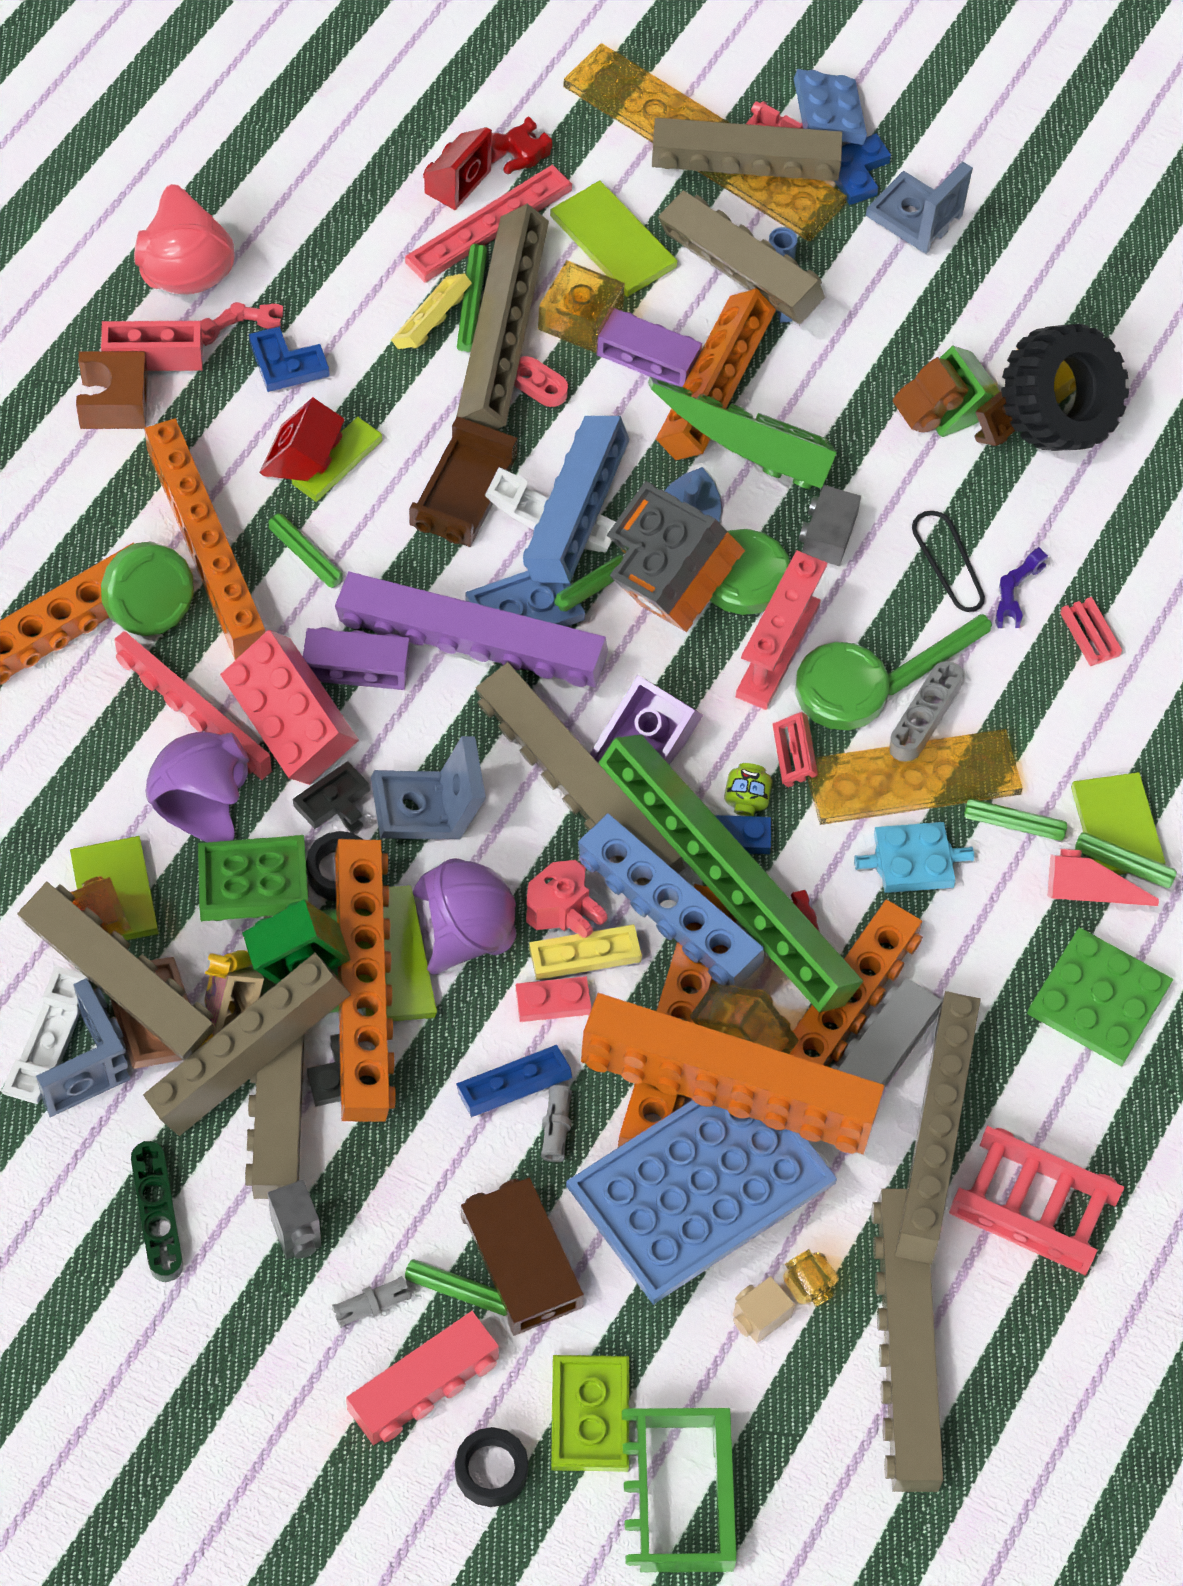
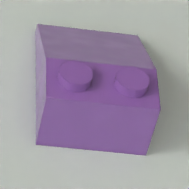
M637 675L591 750L590 755L599 763L616 737L642 734L670 765L689 740L703 714L647 679Z

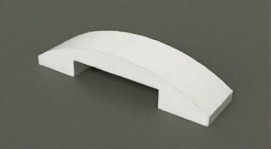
M499 467L485 496L503 512L534 530L544 511V504L549 498L528 489L529 481ZM598 514L584 549L607 552L612 541L607 534L616 522Z
M59 966L54 967L42 995V1008L20 1059H15L2 1089V1094L38 1104L42 1099L36 1075L60 1065L80 1015L73 984L87 978L82 973Z

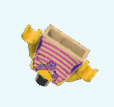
M237 950L224 956L210 953L208 956V960H211L205 974L210 975L204 1003L206 1009L213 1014L210 1021L213 1023L215 1030L203 1044L260 997L264 977L253 969L248 951Z

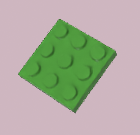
M304 835L198 843L199 911L201 922L274 916L285 910L293 902L303 899L309 902Z
M1079 927L1030 1005L1027 1014L1122 1067L1171 986L1173 978Z

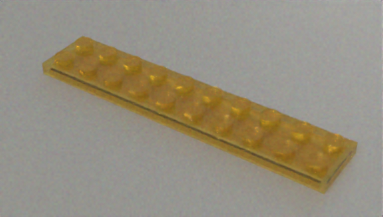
M600 43L563 81L564 88L652 143L655 118L729 123L603 43ZM709 171L699 172L786 228L793 230L809 242L839 212L847 200V195L826 182L816 179H792L788 177L727 174Z

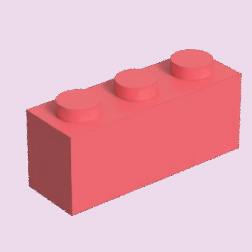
M102 321L101 351H145L147 371H203L201 321Z

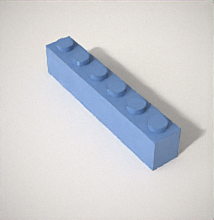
M584 416L579 429L576 430L570 451L565 455L564 465L559 476L555 478L554 488L549 499L544 504V511L539 523L534 527L533 537L528 548L523 553V564L528 569L533 582L570 583L630 440L621 416Z

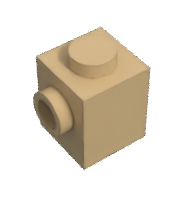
M770 1276L757 1287L753 1285L747 1286L736 1296L735 1300L737 1302L733 1312L735 1317L733 1321L742 1335L745 1337L750 1335L757 1344L792 1318L795 1304Z

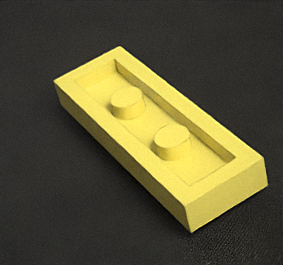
M465 273L445 277L392 337L391 341L397 349L410 347L415 349L427 341V334L430 330L446 319L447 315L445 313L451 306L458 304L463 299L465 290L472 284Z
M634 924L593 931L586 938L575 934L529 942V951L536 980L639 963L642 960Z

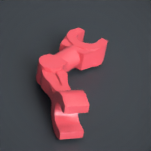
M235 302L216 319L205 318L201 321L203 344L207 346L213 343L220 334V330L239 321H257L258 326L266 329L281 327V319L279 318H283V306L268 304L260 305L258 309L245 307V304Z

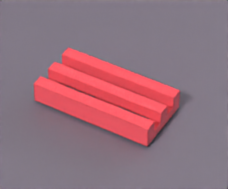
M1092 597L1087 598L1084 603L1080 601L1075 602L1073 607L1069 608L1068 605L1062 607L1060 614L1090 667L1121 655L1122 649ZM1074 615L1079 616L1088 637L1093 641L1100 655L1095 654Z
M801 711L773 723L782 784L789 788L794 786V781L800 783L806 781V776L812 778L818 776L808 716ZM786 727H788L790 738V752L793 755L795 771L793 772L791 768L790 756L785 733Z

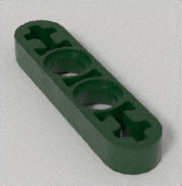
M144 1141L133 1148L131 1164L148 1265L152 1276L156 1280L171 1282L181 1275L183 1259L163 1149L158 1143ZM151 1153L152 1158H154L152 1161L154 1175L147 1176L143 1161L144 1154ZM148 1187H161L165 1191L163 1198L157 1202L147 1201L143 1194ZM157 1220H164L170 1224V1230L166 1235L156 1237L149 1232L151 1224ZM167 1246L169 1259L174 1261L170 1263V1269L163 1270L161 1265H157L161 1263L159 1247Z

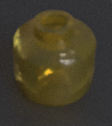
M809 1248L784 1264L787 1270L783 1273V1281L799 1304L803 1305L813 1302L815 1307H818L835 1296L831 1289L837 1285L839 1277L824 1253L820 1251L812 1253Z

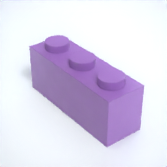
M614 308L598 335L597 356L649 377L683 387L702 350V343L690 336H683L668 330L660 324H653L638 318L632 313Z
M327 627L307 628L303 658L320 682L405 690L410 656L408 637H401L397 634H367L359 630L352 632L335 631Z

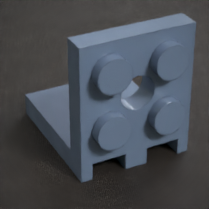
M962 161L935 190L903 170L867 207L866 216L927 254L930 251L932 241L936 237L941 239L948 232L949 225L954 218L959 220L963 216L973 167ZM913 206L917 211L907 212L902 207Z
M461 736L441 772L374 770L370 777L380 838L461 839L486 799L475 736ZM403 800H412L418 805L419 810L408 809L403 804Z
M87 978L74 983L73 986L80 1015L97 1047L36 1075L43 1104L50 1118L131 1080L126 1070L128 1065L123 1055L126 1053V1048L121 1039L123 1034L115 1017L109 1018L105 1009L108 1006L99 988L93 990Z

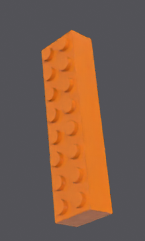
M599 992L583 1030L581 1062L594 1071H609L619 1074L631 1083L640 1084L643 1082L657 1087L659 1091L668 1095L680 1094L692 1098L695 1103L701 1106H717L728 1110L735 1117H750L762 1121L769 1128L775 1130L787 1129L799 1133L802 1138L808 1141L818 1142L821 1140L835 1145L842 1152L850 1154L857 1152L864 1155L885 1087L883 1084Z

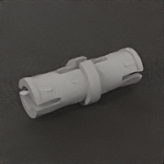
M554 1085L549 1087L547 1114L542 1119V1127L545 1131L541 1158L548 1162H562L565 1159L566 1135L571 1129L572 1122L569 1119L572 1090L566 1086Z
M403 1276L374 1289H371L369 1286L362 1289V1294L338 1304H333L332 1310L336 1313L335 1318L340 1328L368 1315L376 1317L381 1314L380 1310L411 1299L410 1291L406 1290L408 1286Z

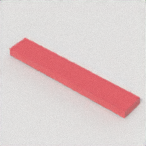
M552 164L406 255L405 263L426 283L469 256L472 244L476 243L485 246L496 239L501 216L527 203L539 212L571 192L572 183Z

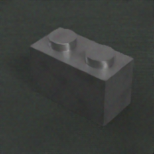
M823 485L820 496H813L808 511V515L812 516L810 523L804 522L800 532L799 541L804 542L802 553L829 564L840 566L858 516L861 495Z
M304 1180L267 1192L271 1222L286 1260L292 1257L297 1259L308 1257L317 1248L322 1247L319 1218Z

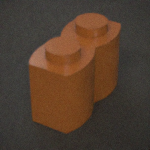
M936 357L926 364L916 375L915 379L906 384L892 401L912 430L925 433L937 428L946 411L957 408L963 402V397L969 389L950 361Z

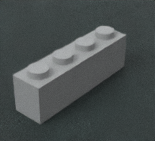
M906 977L899 988L893 985L887 992L882 1002L885 1006L878 1014L874 1011L869 1016L863 1027V1030L866 1032L861 1039L853 1038L843 1054L846 1059L840 1067L834 1064L831 1068L883 1084L886 1087L937 1018L943 1000Z

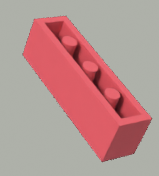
M471 1311L346 1397L347 1410L373 1446L381 1440L388 1442L400 1434L403 1430L402 1426L413 1418L420 1420L427 1416L434 1409L433 1404L444 1396L452 1398L461 1392L466 1386L465 1382L476 1374L481 1377L490 1372L496 1366V1360L499 1359V1345L474 1312Z

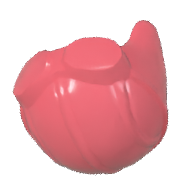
M175 184L165 188L155 217L146 230L138 232L135 242L134 260L135 264L139 266L143 280L154 289H162L174 294H195L213 287L227 276L235 259L234 243L230 235L184 189Z

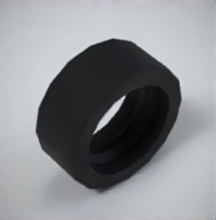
M344 831L326 833L315 840L308 850L306 868L309 884L319 896L329 901H336V881H331L321 875L319 869L320 861L330 853L336 852L338 839L364 840L354 833ZM355 877V879L360 883L370 882V880L366 877Z
M495 1427L478 1429L467 1436L459 1446L455 1459L457 1485L464 1496L475 1504L486 1507L505 1505L517 1498L525 1487L529 1469L527 1451L519 1438L509 1431ZM486 1446H497L508 1451L514 1460L515 1466L510 1481L501 1488L495 1489L483 1488L476 1484L470 1476L468 1467L470 1458L475 1451Z

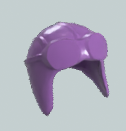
M195 732L178 737L160 751L149 770L145 789L147 801L168 823L205 842L231 841L234 839V827L229 815V804L237 802L240 797L238 788L244 784L248 775V755L233 733L220 735L212 732Z
M453 858L442 862L439 866L424 873L415 885L413 895L416 898L429 901L435 942L433 953L426 969L429 971V974H439L486 953L490 955L502 954L512 946L516 938L514 926L516 902L506 882L493 869L475 862Z

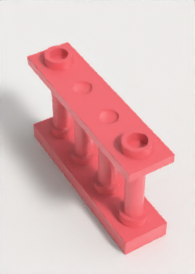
M796 550L742 653L741 659L751 663L736 690V698L767 710L820 607L821 599L812 595L827 568V562Z
M987 1126L979 1145L989 1150L972 1189L964 1190L959 1187L949 1214L1086 1276L1097 1253V1249L1091 1247L1088 1241L1104 1204L1108 1203L1116 1207L1124 1186L1117 1184L1116 1180L1108 1175L1092 1173L1016 1139L1011 1132L1005 1129H994ZM1003 1156L1023 1165L1006 1205L1000 1206L987 1200L985 1194ZM1036 1172L1057 1181L1040 1221H1033L1022 1216L1019 1212ZM1072 1187L1090 1195L1091 1199L1075 1236L1068 1237L1057 1232L1054 1225Z

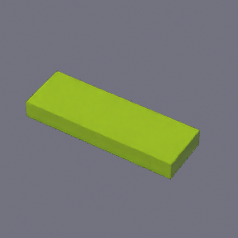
M355 418L341 431L343 436L338 445L331 450L329 456L332 457V460L324 473L320 474L317 472L308 481L291 479L292 485L317 502L382 442V434L361 418Z

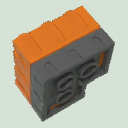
M647 481L644 482L607 534L625 553L622 557L623 560L618 567H615L610 577L641 607L686 633L692 626L696 616L702 612L712 598L716 588L722 584L732 570L736 560H739L745 552L744 548L715 518L708 514L704 515L699 509L686 502H680L675 496L662 489L658 490Z

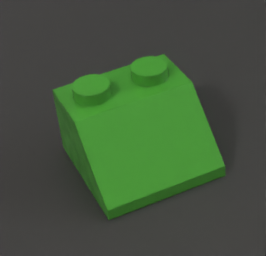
M954 345L940 358L950 361L969 390L963 397V402L957 408L946 411L939 426L935 428L941 437L979 423L975 411L1000 392L974 353Z

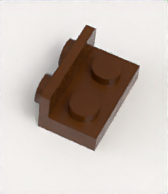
M1001 391L975 411L982 428L974 435L976 442L997 446L1006 442L1008 436L1015 432L1010 423L1012 421L1011 415H1006L1003 406L1006 405V399L1002 397Z

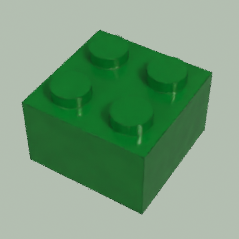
M305 899L289 904L285 910L270 918L259 920L253 927L242 932L253 969L275 984L279 983L314 953L332 970L351 960L339 923Z

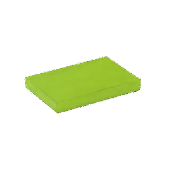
M1140 772L1072 782L1071 790L1083 832L1165 865L1166 862ZM1090 857L1118 875L1129 873Z
M140 836L70 849L81 911H84L86 907L91 909L102 919L103 923L100 927L109 935L116 931L124 939L130 940L159 934Z
M553 1355L551 1471H629V1455L623 1454V1444L629 1442V1421L622 1420V1410L629 1409V1356Z

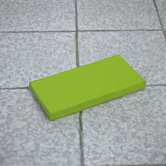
M600 180L550 209L552 219L626 297L677 268L676 258Z
M412 886L389 887L388 907H383V917L390 919L389 940H384V949L391 952L390 973H385V982L388 985H392V1005L386 1006L387 1018H393V1021L435 1018L437 1010L429 971L426 970L428 965ZM366 909L355 910L361 916L371 915ZM360 941L356 943L362 949L372 948L368 942ZM365 974L357 976L360 981L365 983L374 981ZM362 1008L363 1016L374 1015L371 1009Z

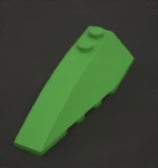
M653 377L649 378L648 385L651 390L678 415L709 438L728 450L762 466V471L768 475L781 478L783 474L794 478L792 482L802 488L810 490L813 485L822 489L837 453L827 438L758 413L756 418H753V415L745 411L743 407L731 404L728 409L722 408L723 403L713 397L699 394L698 398L692 397L693 392L686 388Z

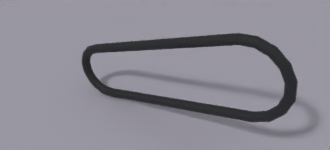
M932 510L920 513L912 523L913 535L952 602L958 609L965 612L979 610L985 601L984 592L953 522L947 515ZM934 515L944 519L949 525L978 591L980 601L976 606L965 607L956 599L918 534L917 523L921 518Z

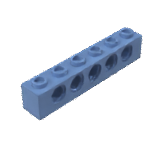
M606 814L578 841L579 860L584 867L592 873L595 871L600 873L605 878L606 885L615 894H624L631 901L632 908L640 916L645 918L648 915L657 923L658 931L668 940L674 938L683 946L682 950L685 955L695 963L700 961L709 969L708 973L719 985L724 986L726 984L735 991L764 963V948L610 814ZM613 856H622L625 858L622 862L613 863L609 861V859ZM639 878H647L651 880L646 885H637L634 883ZM665 900H672L677 903L671 908L660 906V903ZM694 922L703 926L696 931L686 928L688 924ZM718 945H724L728 947L729 950L725 953L718 954L713 952L712 948Z

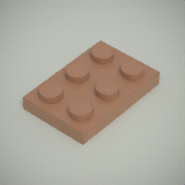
M174 957L150 960L158 968L155 972L157 976L164 982L171 978L185 990ZM185 993L182 997L189 1002L187 994ZM110 998L133 1069L182 1061L178 1055Z

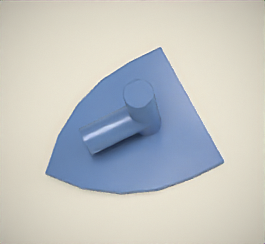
M703 467L685 473L672 482L665 490V492L678 498L680 502H686L699 509L704 515L708 514L720 522V496L714 481Z

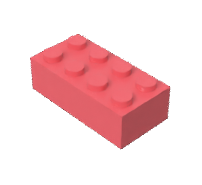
M268 630L220 674L290 779L310 785L359 741L291 638Z

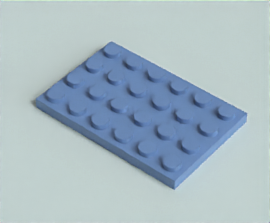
M692 1100L567 1180L566 1187L654 1305L834 1186L837 1178L809 1141L802 1138L799 1133L787 1129L775 1130L766 1126L762 1121L750 1117L738 1118L731 1115L726 1109L717 1106H701Z

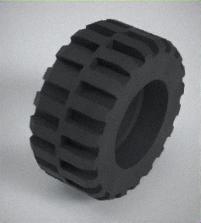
M1084 324L1047 326L1030 332L1028 337H1023L1017 343L1016 347L1018 350L1011 351L1007 359L1010 364L1004 368L1002 376L1005 379V387H1001L1002 397L1006 399V405L1003 406L1006 415H1011L1012 421H1010L1012 427L1016 432H1022L1020 436L1027 443H1033L1036 448L1051 451L1092 448L1095 444L1102 443L1108 438V433L1114 432L1120 423L1117 419L1118 417H1123L1126 409L1124 400L1129 396V388H1126V379L1129 378L1127 369H1123L1122 363L1125 361L1121 353L1115 352L1114 348L1116 345L1109 337L1103 338L1104 334L1102 331L1096 328H1089L1088 325ZM1063 360L1071 368L1076 382L1075 401L1067 415L1060 409L1054 392L1056 372Z

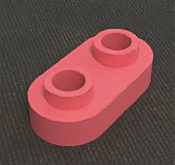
M520 357L514 386L544 406L556 407L564 403L568 394L566 379L533 357Z

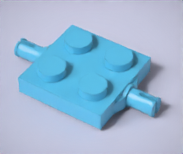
M944 822L875 827V854L854 855L855 870L876 868L882 878L884 893L954 888L955 875L953 863L974 861L973 846L965 848L951 847L947 840Z

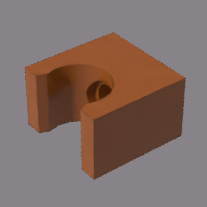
M79 351L78 362L82 385L107 388L99 394H80L76 396L80 429H144L146 427L148 371L145 351Z

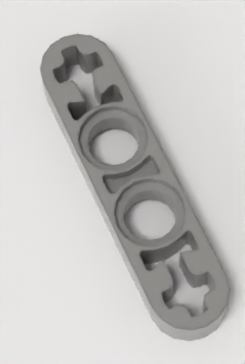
M944 661L934 666L891 734L889 750L893 758L905 762L912 761L920 755L961 689L963 670L958 664ZM948 677L945 686L941 685V681ZM936 696L942 702L933 704L927 702L925 698ZM915 718L925 719L928 722V724L924 726H918L913 724L911 720ZM908 736L912 737L911 743L905 745Z

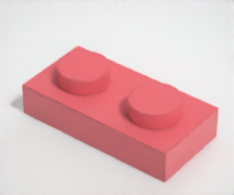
M587 976L515 984L519 1022L589 1015L591 1012Z

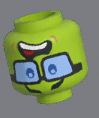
M740 763L738 768L732 769L728 774L724 799L728 805L734 807L735 814L754 816L755 811H762L769 805L772 779L766 773V769L763 766Z

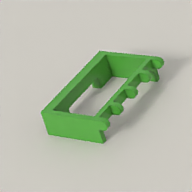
M730 1408L623 1409L622 1420L636 1421L637 1442L624 1443L623 1454L638 1455L639 1479L625 1481L623 1483L624 1492L639 1493L640 1519H627L624 1521L626 1531H640V1554L626 1555L625 1564L627 1566H639L640 1573L734 1572L737 1560ZM646 1428H712L713 1457H715L717 1553L649 1554Z

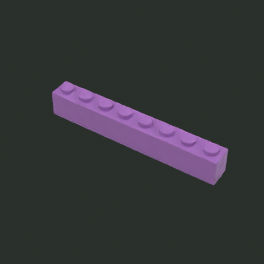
M348 571L335 604L339 621L349 628L359 629L362 627L373 630L378 635L397 634L401 637H408L409 642L414 645L428 644L436 646L443 652L467 654L480 662L490 660L502 663V665L508 662L514 670L525 669L533 671L538 676L547 679L553 677L564 679L577 687L587 685L596 688L608 655L605 636Z

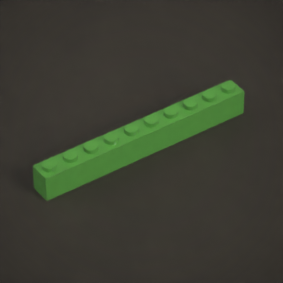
M642 734L616 737L598 764L754 940L764 948V951L818 1012L844 1007L863 982L859 975Z

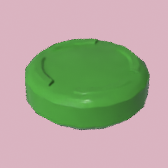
M751 529L729 530V534L744 548L745 552L739 560H736L732 570L722 584L716 588L710 602L724 611L740 615L762 613L769 604L790 563L789 556L777 540L764 532Z
M152 541L134 543L118 552L106 567L101 582L102 604L109 618L127 632L144 637L162 634L176 626L189 610L194 595L193 574L186 560L172 548Z
M832 642L818 646L804 657L797 670L795 695L801 710L814 722L829 729L849 731L864 727L880 715L887 702L889 676L883 662L873 652L855 643Z

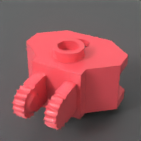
M576 860L552 862L528 883L526 923L536 930L560 928L565 932L570 928L582 938H586L592 934L593 930L591 924L583 918V915L591 921L593 920L597 925L606 922L608 917L604 908L589 897V889L585 887L586 868ZM553 878V879H552L550 882H548L547 884L545 883V881H546L547 879Z

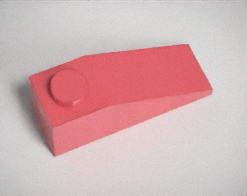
M1060 849V855L1050 854L1047 894L1050 898L1158 906L1159 899L1091 858L1081 857L1082 850Z

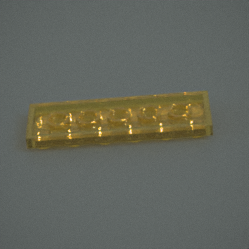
M1006 729L928 740L920 755L912 761L904 762L893 758L890 754V746L815 757L818 776L813 778L807 776L819 825L967 803L968 799L971 798L983 801L1021 795L1023 790Z

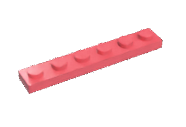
M123 631L114 639L117 652L116 659L120 665L126 670L132 669L136 672L142 683L149 690L154 691L156 689L163 695L165 702L171 709L183 712L197 731L202 732L204 730L205 732L220 735L226 733L235 734L249 758L247 763L248 774L253 772L263 780L272 772L271 758L267 751L127 632Z

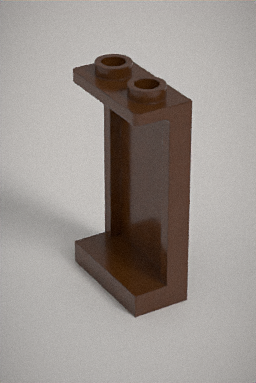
M457 416L452 425V438L418 502H412L409 508V525L415 527L420 532H430L441 536L453 544L471 547L493 505L485 496L499 467L510 472L517 458L518 438Z
M530 1177L521 1181L519 1179L509 1180L502 1184L499 1190L489 1194L483 1192L474 1194L467 1198L465 1203L461 1204V1219L463 1224H467L508 1315L507 1323L513 1336L583 1308L584 1294Z

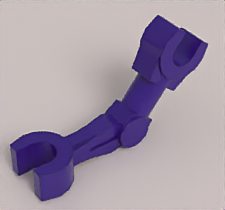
M1040 547L1032 551L1020 567L1000 578L999 592L1001 594V601H999L995 619L997 628L1003 627V618L1006 616H1010L1015 620V628H1020L1023 614L1018 601H1014V587L1019 586L1022 580L1031 573L1036 575L1046 567L1047 564L1043 561L1048 558V555Z

